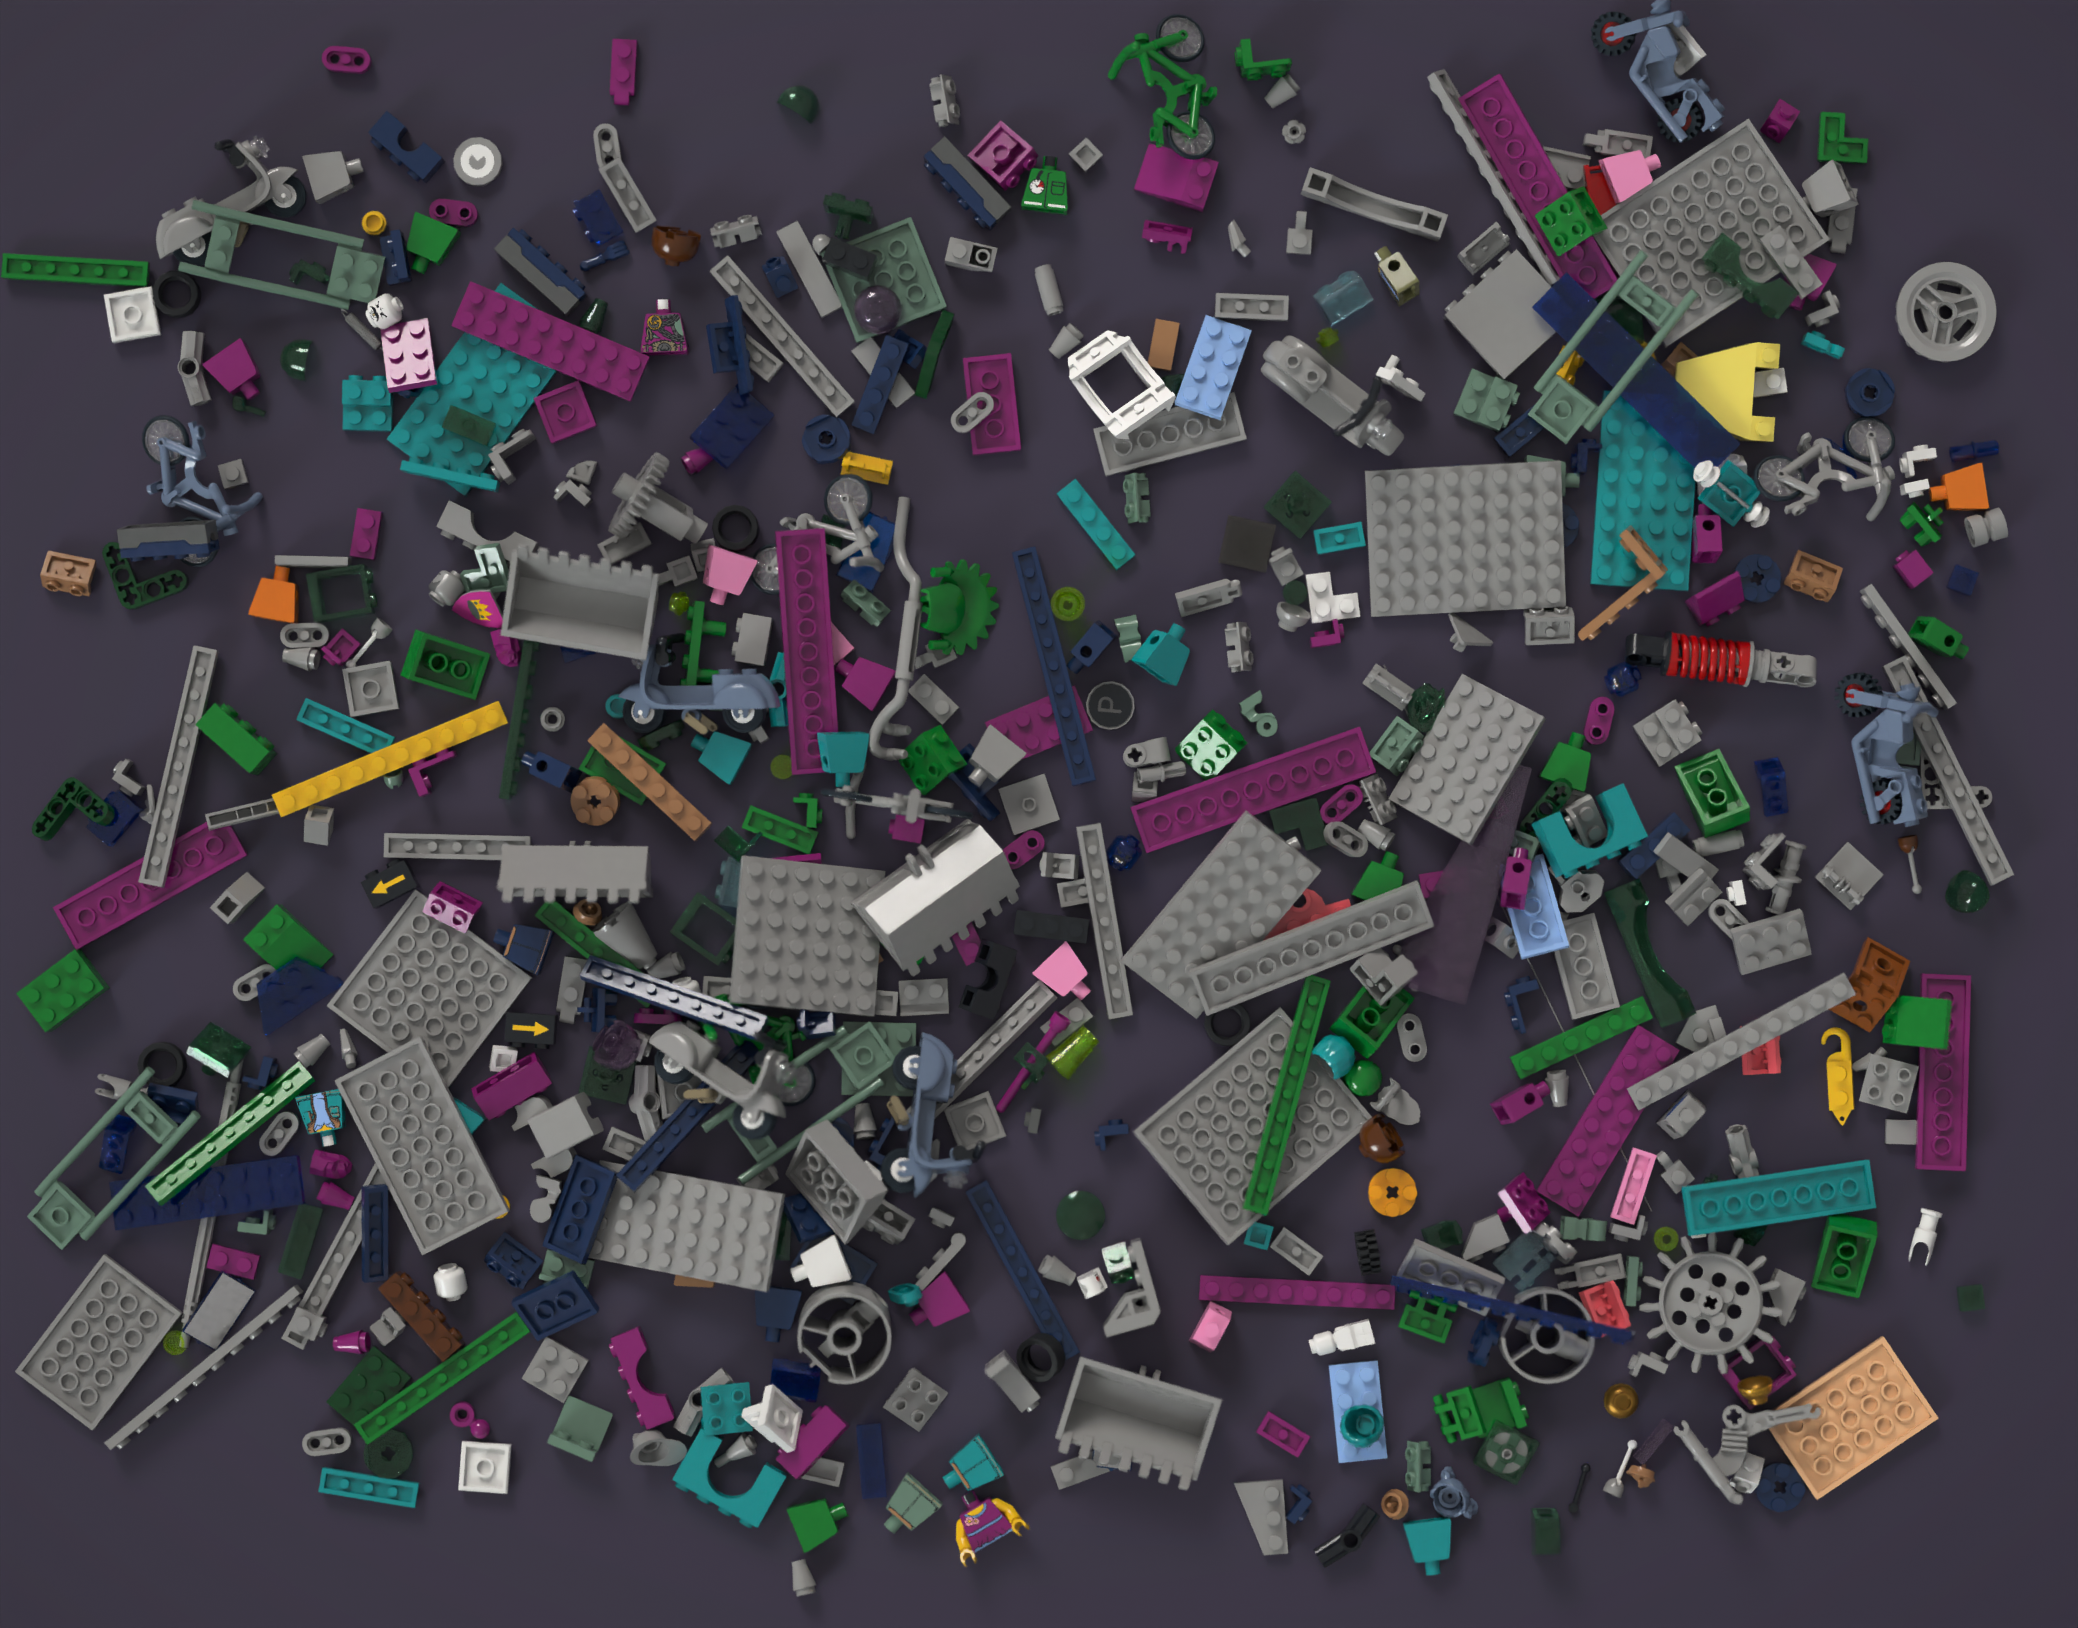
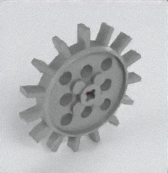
M1715 1232L1709 1233L1707 1252L1694 1253L1691 1242L1684 1236L1681 1238V1245L1687 1257L1675 1264L1668 1255L1660 1252L1657 1255L1660 1262L1670 1270L1664 1281L1644 1276L1642 1280L1648 1286L1660 1289L1658 1303L1639 1305V1310L1642 1312L1660 1311L1663 1321L1661 1326L1653 1328L1647 1333L1648 1338H1658L1661 1334L1669 1332L1676 1341L1666 1354L1665 1358L1669 1361L1673 1360L1683 1347L1695 1352L1691 1364L1693 1373L1699 1372L1703 1355H1716L1721 1374H1727L1728 1364L1725 1353L1736 1349L1740 1351L1745 1361L1752 1364L1754 1362L1753 1355L1745 1347V1343L1753 1335L1771 1344L1774 1340L1769 1333L1758 1328L1762 1315L1772 1317L1783 1315V1311L1776 1307L1763 1306L1762 1294L1781 1287L1780 1282L1770 1281L1759 1285L1754 1272L1763 1267L1767 1259L1764 1255L1760 1256L1749 1266L1738 1260V1255L1744 1245V1240L1741 1238L1737 1239L1731 1253L1728 1255L1716 1251L1717 1236ZM1694 1265H1699L1703 1269V1274L1698 1279H1693L1689 1275V1270ZM1718 1273L1724 1274L1726 1284L1723 1287L1714 1286L1712 1282L1714 1275ZM1746 1282L1749 1284L1750 1291L1747 1295L1741 1296L1736 1293V1285L1738 1283ZM1685 1288H1691L1695 1292V1297L1690 1302H1685L1681 1298V1292ZM1708 1297L1718 1301L1715 1303L1714 1310L1704 1305L1707 1303ZM1732 1305H1738L1742 1310L1741 1316L1737 1319H1732L1728 1316V1308ZM1677 1311H1683L1687 1316V1320L1683 1325H1676L1673 1322V1315ZM1704 1319L1709 1322L1710 1329L1707 1333L1701 1334L1697 1331L1696 1324ZM1724 1328H1730L1733 1331V1339L1729 1342H1723L1719 1337L1720 1331Z

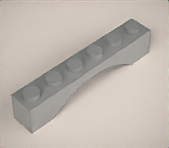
M1311 167L1301 192L1302 196L1436 242L1441 237L1448 214L1424 206L1398 201L1370 192L1334 175Z

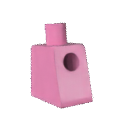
M1641 150L1607 157L1598 161L1615 203L1626 200L1652 183L1653 179L1650 172L1661 168L1657 154L1644 158Z
M709 544L703 583L714 588L710 601L724 606L728 592L740 595L757 564V560Z
M1066 941L1032 973L1063 997L1072 991L1081 1001L1091 992L1082 982V979L1088 972Z
M1210 1300L1189 1342L1208 1352L1214 1351L1231 1320L1232 1311Z

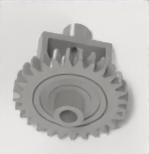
M658 452L650 457L640 473L637 474L636 479L624 472L612 490V494L621 498L622 502L613 515L608 531L619 538L629 534V530L633 529L631 523L637 524V521L634 519L635 516L644 518L680 541L684 537L694 544L699 541L708 523L693 515V508L655 486V484L661 485L658 478L663 479L665 477L663 473H666L669 467V460Z

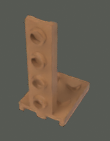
M1632 525L1619 535L1622 538L1620 543L1626 551L1630 552L1632 550L1637 556L1635 561L1643 571L1648 569L1650 573L1584 626L1578 633L1582 641L1587 637L1590 641L1602 632L1599 627L1605 622L1610 625L1620 617L1618 612L1622 608L1626 607L1629 610L1639 601L1637 596L1643 591L1646 594L1651 592L1658 586L1655 581L1668 571V568Z

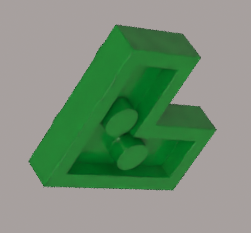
M1820 113L1817 162L1834 160L1838 163L1865 165L1867 163L1868 139L1844 137L1845 113Z

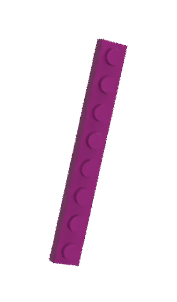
M1200 1275L1199 1300L1394 1310L1395 1284Z

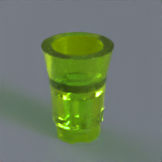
M1063 587L1057 590L1051 599V609L1054 615L1064 621L1077 619L1085 608L1083 595L1073 587ZM1064 602L1072 603V608L1070 610L1064 609Z
M1082 1026L1061 1045L1047 1054L1045 1058L1069 1081L1076 1069L1094 1051L1093 1048L1099 1041L1087 1028Z

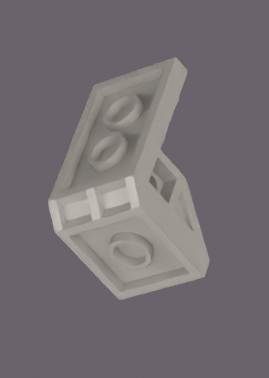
M1140 1238L1130 1240L1132 1246L1127 1248L1131 1263L1137 1262L1138 1269L1134 1270L1138 1286L1143 1285V1287L1125 1292L1103 1323L1106 1337L1152 1325L1160 1314V1308ZM1142 1299L1143 1306H1137L1136 1301Z

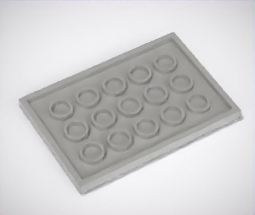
M1462 674L1424 737L1423 746L1414 754L1388 799L1472 845L1546 720L1545 717Z
M104 1254L15 1372L93 1431L183 1312L110 1256Z

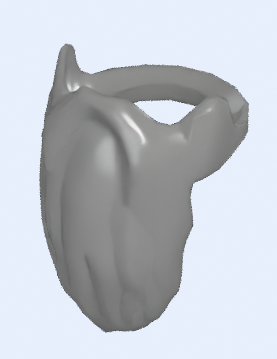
M1390 1078L1391 1085L1384 1087L1378 1094V1101L1370 1102V1105L1376 1111L1384 1112L1388 1117L1400 1124L1413 1125L1420 1121L1418 1103L1409 1096L1408 1092L1401 1089L1398 1082Z

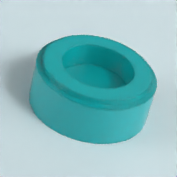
M614 694L606 701L607 713L616 719L624 718L622 711L626 699L618 697L620 694Z

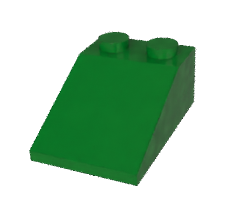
M415 629L401 676L476 700L490 653Z
M1720 749L1674 766L1694 819L1704 838L1750 821V806Z
M276 904L243 939L258 955L299 990L334 955L282 904Z
M1362 986L1329 1029L1337 1036L1345 1037L1357 1052L1368 1059L1379 1048L1415 998L1402 989L1380 1006L1366 988Z
M1898 995V998L1885 1013L1882 1043L1948 1049L1952 1000Z
M1844 1214L1828 1215L1822 1233L1811 1288L1859 1298L1877 1239V1222Z

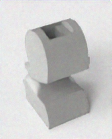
M538 1174L536 1175V1182L539 1187L547 1189L548 1195L532 1201L530 1214L534 1221L543 1223L552 1217L554 1211L552 1204L558 1201L563 1188L562 1180Z

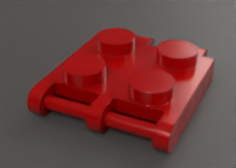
M1583 165L1586 191L1599 214L1602 215L1619 203H1615L1603 172L1590 174L1591 171L1602 170L1601 166L1589 167V165Z

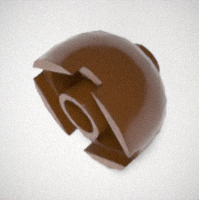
M653 227L652 247L658 257L665 259V264L679 266L680 262H688L693 259L698 252L701 234L692 230H688L687 234V232L681 231L679 227Z
M1378 1113L1365 1122L1360 1129L1359 1140L1361 1145H1359V1149L1366 1158L1370 1157L1373 1161L1379 1163H1389L1405 1154V1150H1400L1404 1144L1391 1122L1385 1124L1381 1120L1385 1116Z

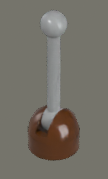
M1917 835L1899 837V847L1909 857L1914 884L1912 891L1915 894H1919L1922 891V887L1918 883L1913 852L1918 848Z

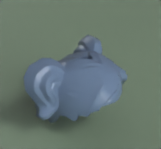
M1447 1466L1441 1471V1480L1430 1491V1497L1434 1499V1508L1444 1517L1455 1518L1463 1514L1466 1518L1470 1519L1472 1515L1478 1512L1477 1502L1470 1498V1494L1464 1484L1455 1479L1456 1475L1453 1469Z

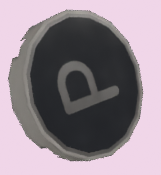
M1113 681L1103 682L1095 686L1089 693L1086 702L1087 714L1091 721L1099 728L1106 730L1119 729L1132 718L1135 708L1134 698L1129 689L1124 685Z

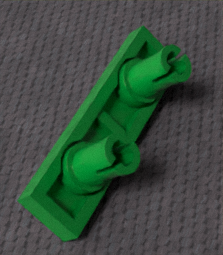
M694 601L693 606H688L687 620H690L691 624L690 630L685 632L684 644L688 645V652L683 654L682 669H686L685 679H680L679 686H695L698 683L712 684V675L718 674V670L703 669L698 666L700 643L703 634L725 636L726 622L705 620V617H703L705 602Z

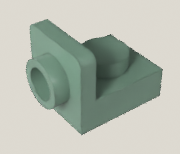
M273 1209L264 1210L263 1222H260L258 1217H246L245 1221H239L237 1231L270 1234L271 1229L274 1230L276 1225V1215H273Z

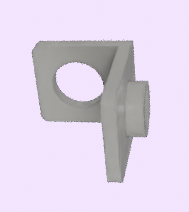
M1490 916L1478 933V937L1492 944L1513 959L1519 951L1513 929ZM1492 925H1496L1494 934L1487 936L1488 929Z

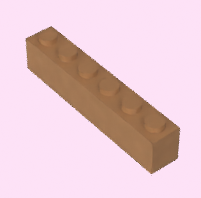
M605 723L587 740L694 841L697 842L712 826L713 823Z

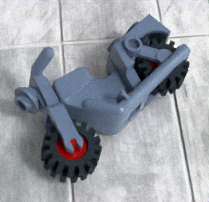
M1656 0L1650 5L1653 8L1650 14L1654 15L1631 21L1632 19L1624 13L1607 12L1600 15L1594 21V26L1591 27V40H1593L1594 47L1600 53L1608 56H1617L1629 51L1635 42L1636 34L1648 31L1630 68L1629 76L1658 113L1659 121L1657 123L1661 134L1666 139L1672 140V142H1686L1697 136L1700 130L1703 132L1707 130L1713 132L1723 124L1721 119L1725 117L1723 114L1725 108L1717 98L1713 100L1707 93L1710 91L1708 85L1702 79L1699 81L1696 78L1679 79L1674 73V63L1681 50L1671 28L1664 25L1673 23L1677 28H1680L1682 25L1688 27L1690 20L1684 11L1670 13L1671 0ZM1684 91L1683 98L1673 99L1667 103L1662 99V97ZM1697 101H1699L1705 114V125L1703 127L1701 126L1703 123L1702 111L1698 108Z
M1860 672L1844 676V680H1840L1837 683L1840 687L1835 688V692L1839 694L1834 696L1835 700L1840 701L1836 705L1838 708H1843L1841 711L1843 714L1857 718L1871 715V713L1878 710L1876 707L1888 708L1856 734L1851 741L1863 792L1860 795V799H1863L1864 802L1859 804L1865 810L1861 812L1863 815L1868 814L1866 819L1869 820L1870 824L1881 823L1883 825L1894 822V824L1904 823L1905 827L1920 824L1919 819L1928 817V807L1922 793L1921 778L1918 775L1917 768L1899 765L1896 755L1900 747L1913 740V719L1918 714L1925 712L1931 717H1936L1938 710L1929 702L1916 700L1921 688L1915 687L1914 683L1900 686L1901 691L1892 693L1881 691V685H1876L1879 681L1876 678L1872 679L1873 675ZM1883 777L1893 778L1894 780H1891V779H1885V780H1884Z

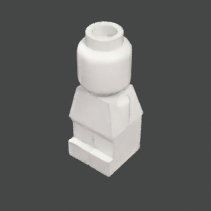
M1369 1319L1336 1327L1333 1334L1330 1331L1315 1334L1313 1339L1309 1340L1312 1354L1317 1353L1320 1356L1336 1351V1348L1340 1349V1351H1345L1375 1343Z

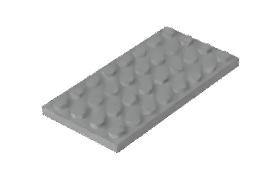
M1245 811L1121 960L1134 972L1197 1019L1204 1011L1189 970L1263 941L1318 876L1321 869L1248 811Z
M422 1036L334 1080L422 1255L510 1211Z
M604 1160L599 1162V1164L616 1172H619L626 1165ZM658 1170L648 1178L636 1193L620 1179H617L589 1258L769 1292L785 1194Z

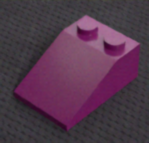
M1149 143L1134 190L1203 213L1219 162L1206 157L1196 160L1186 159L1178 155L1171 148L1163 146L1156 148V145Z
M1737 571L1685 600L1699 626L1705 623L1709 627L1720 620L1718 615L1725 611L1730 615L1741 608L1739 603L1745 601L1740 574Z

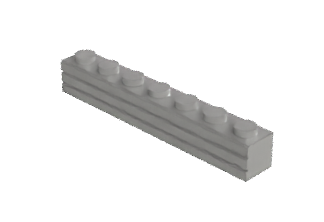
M271 798L205 814L210 831L280 813L274 799Z

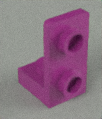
M449 749L437 752L435 754L436 758L430 761L424 758L412 763L413 768L408 769L419 797L432 794L429 788L433 787L428 774H423L422 771L457 757L456 751L450 752Z

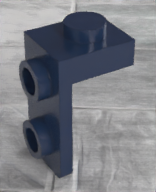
M1530 976L1515 979L1516 984L1507 986V992L1504 993L1507 1007L1512 1006L1514 1016H1510L1513 1029L1518 1030L1519 1034L1526 1033L1516 995L1539 989L1537 979L1530 980Z
M893 1117L891 1120L885 1119L879 1130L883 1132L880 1140L874 1139L868 1150L872 1154L869 1159L877 1163L876 1168L879 1170L883 1159L886 1157V1155L879 1151L895 1123Z

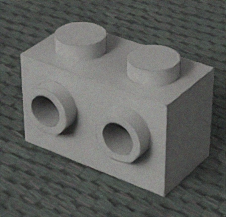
M883 1199L881 1205L862 1227L872 1232L874 1230L879 1233L881 1239L885 1242L898 1245L905 1238L915 1218Z

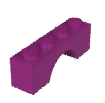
M638 1326L613 1336L609 1348L613 1357H618L621 1366L618 1367L622 1380L627 1379L630 1389H627L628 1396L631 1402H636L639 1411L636 1412L640 1425H645L648 1430L673 1420L676 1415L668 1395L650 1391L640 1380L638 1373L639 1361L642 1355L649 1349L641 1327Z

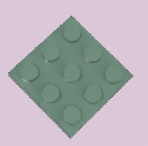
M843 1021V1027L850 1035L867 1022ZM871 1022L894 1056L908 1046H916V1023ZM890 1066L878 1075L884 1086L872 1094L873 1096H913V1090L904 1088L896 1081L892 1066ZM842 1069L841 1095H855L859 1091Z

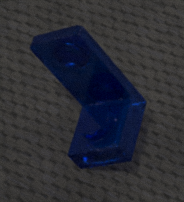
M1779 758L1754 761L1755 771L1761 782L1764 815L1768 817L1788 813L1785 770Z
M118 1114L106 1126L99 1168L122 1174L128 1142L137 1127V1122L134 1119Z

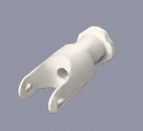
M1921 1208L1922 1217L1919 1227L1915 1229L1908 1258L1910 1261L1914 1246L1918 1242H1924L1929 1249L1925 1264L1927 1266L1937 1237L1935 1231L1938 1219L1943 1214Z

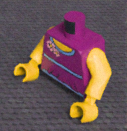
M971 1490L961 1496L967 1509L960 1513V1519L956 1522V1541L961 1553L960 1560L965 1567H967L965 1560L968 1557H972L974 1563H976L975 1552L1011 1531L1022 1536L1019 1533V1528L1022 1525L1028 1530L1030 1527L1021 1519L1011 1504L999 1498L992 1499L990 1496L980 1501L975 1491Z

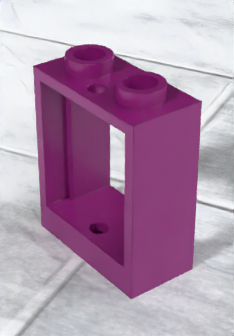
M1772 1336L1774 1339L1772 1344L1764 1342L1758 1337L1746 1346L1753 1353L1764 1344L1785 1371L1773 1380L1772 1390L1767 1397L1797 1375L1793 1370L1796 1367L1788 1355L1782 1356L1779 1352L1781 1345L1774 1336ZM1738 1352L1726 1361L1728 1364L1727 1374L1721 1375L1745 1407L1751 1410L1756 1405L1749 1404L1748 1399L1741 1395L1737 1387L1740 1380L1731 1369L1743 1360L1742 1354Z

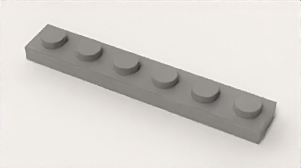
M1870 584L1860 590L1862 594L1860 597L1861 601L1868 609L1872 608L1877 615L1874 617L1876 622L1882 629L1886 628L1890 633L1889 640L1895 648L1900 647L1911 668H1915L1919 674L1917 679L1924 688L1928 687L1933 694L1931 698L1936 706L1946 710L1955 705L1957 702L1874 586Z
M384 833V858L502 860L503 845H531V836Z

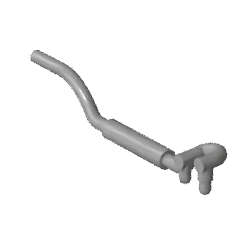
M907 497L898 498L893 537L896 562L903 576L910 583L908 601H905L897 657L895 679H898L896 695L875 719L869 732L868 749L873 756L888 761L908 757V752L905 749L882 747L879 744L882 733L895 737L911 733V728L908 725L889 723V720L904 706L908 697L910 681H913L923 603L920 602L922 582L920 576L910 565L906 554L905 540L911 500Z

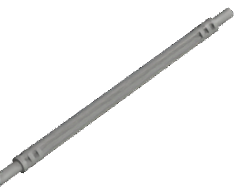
M234 1058L230 1081L226 1083L219 1126L236 1113L241 1089L239 1081L243 1059ZM228 1153L210 1168L181 1319L183 1327L179 1347L189 1348L191 1335L184 1331L199 1309Z

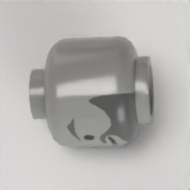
M446 570L439 572L429 584V596L442 607L444 605H453L465 591L460 574L454 570L451 573Z

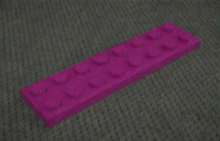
M471 281L451 325L458 330L629 402H632L650 359L645 354Z
M207 822L175 840L164 888L139 883L144 857L54 906L53 909L75 949H81L248 856V853L232 825L209 831Z
M1922 973L1920 978V997L1952 1000L1948 1049L1919 1047L1915 1169L1966 1171L1971 976Z
M1637 1025L1536 1191L1579 1217L1644 1110L1642 1108L1638 1111L1626 1088L1671 1065L1680 1050Z

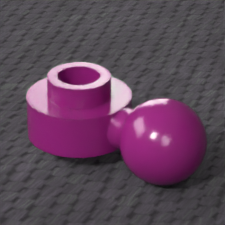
M461 1401L454 1404L450 1411V1420L455 1426H470L472 1435L478 1439L485 1438L489 1434V1423L486 1420L474 1418L475 1410L470 1403ZM465 1410L467 1416L460 1417L458 1411Z

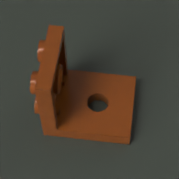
M1867 937L1862 945L1853 973L1848 978L1856 995L1829 1010L1870 1033L1898 998L1910 960ZM1861 1000L1865 1002L1867 1005H1859L1858 1003H1856V1001Z

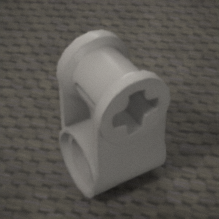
M1167 737L1155 738L1128 746L1123 753L1124 763L1131 768L1146 765H1157L1160 762H1170L1171 757ZM1132 750L1141 755L1137 762H1134L1133 758H1128Z

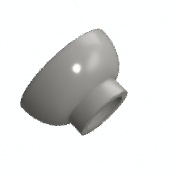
M1279 602L1277 604L1276 613L1280 619L1278 625L1287 631L1295 632L1298 627L1305 625L1311 617L1308 611L1293 603Z

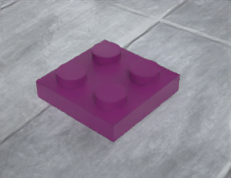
M579 380L534 398L552 444L597 427Z

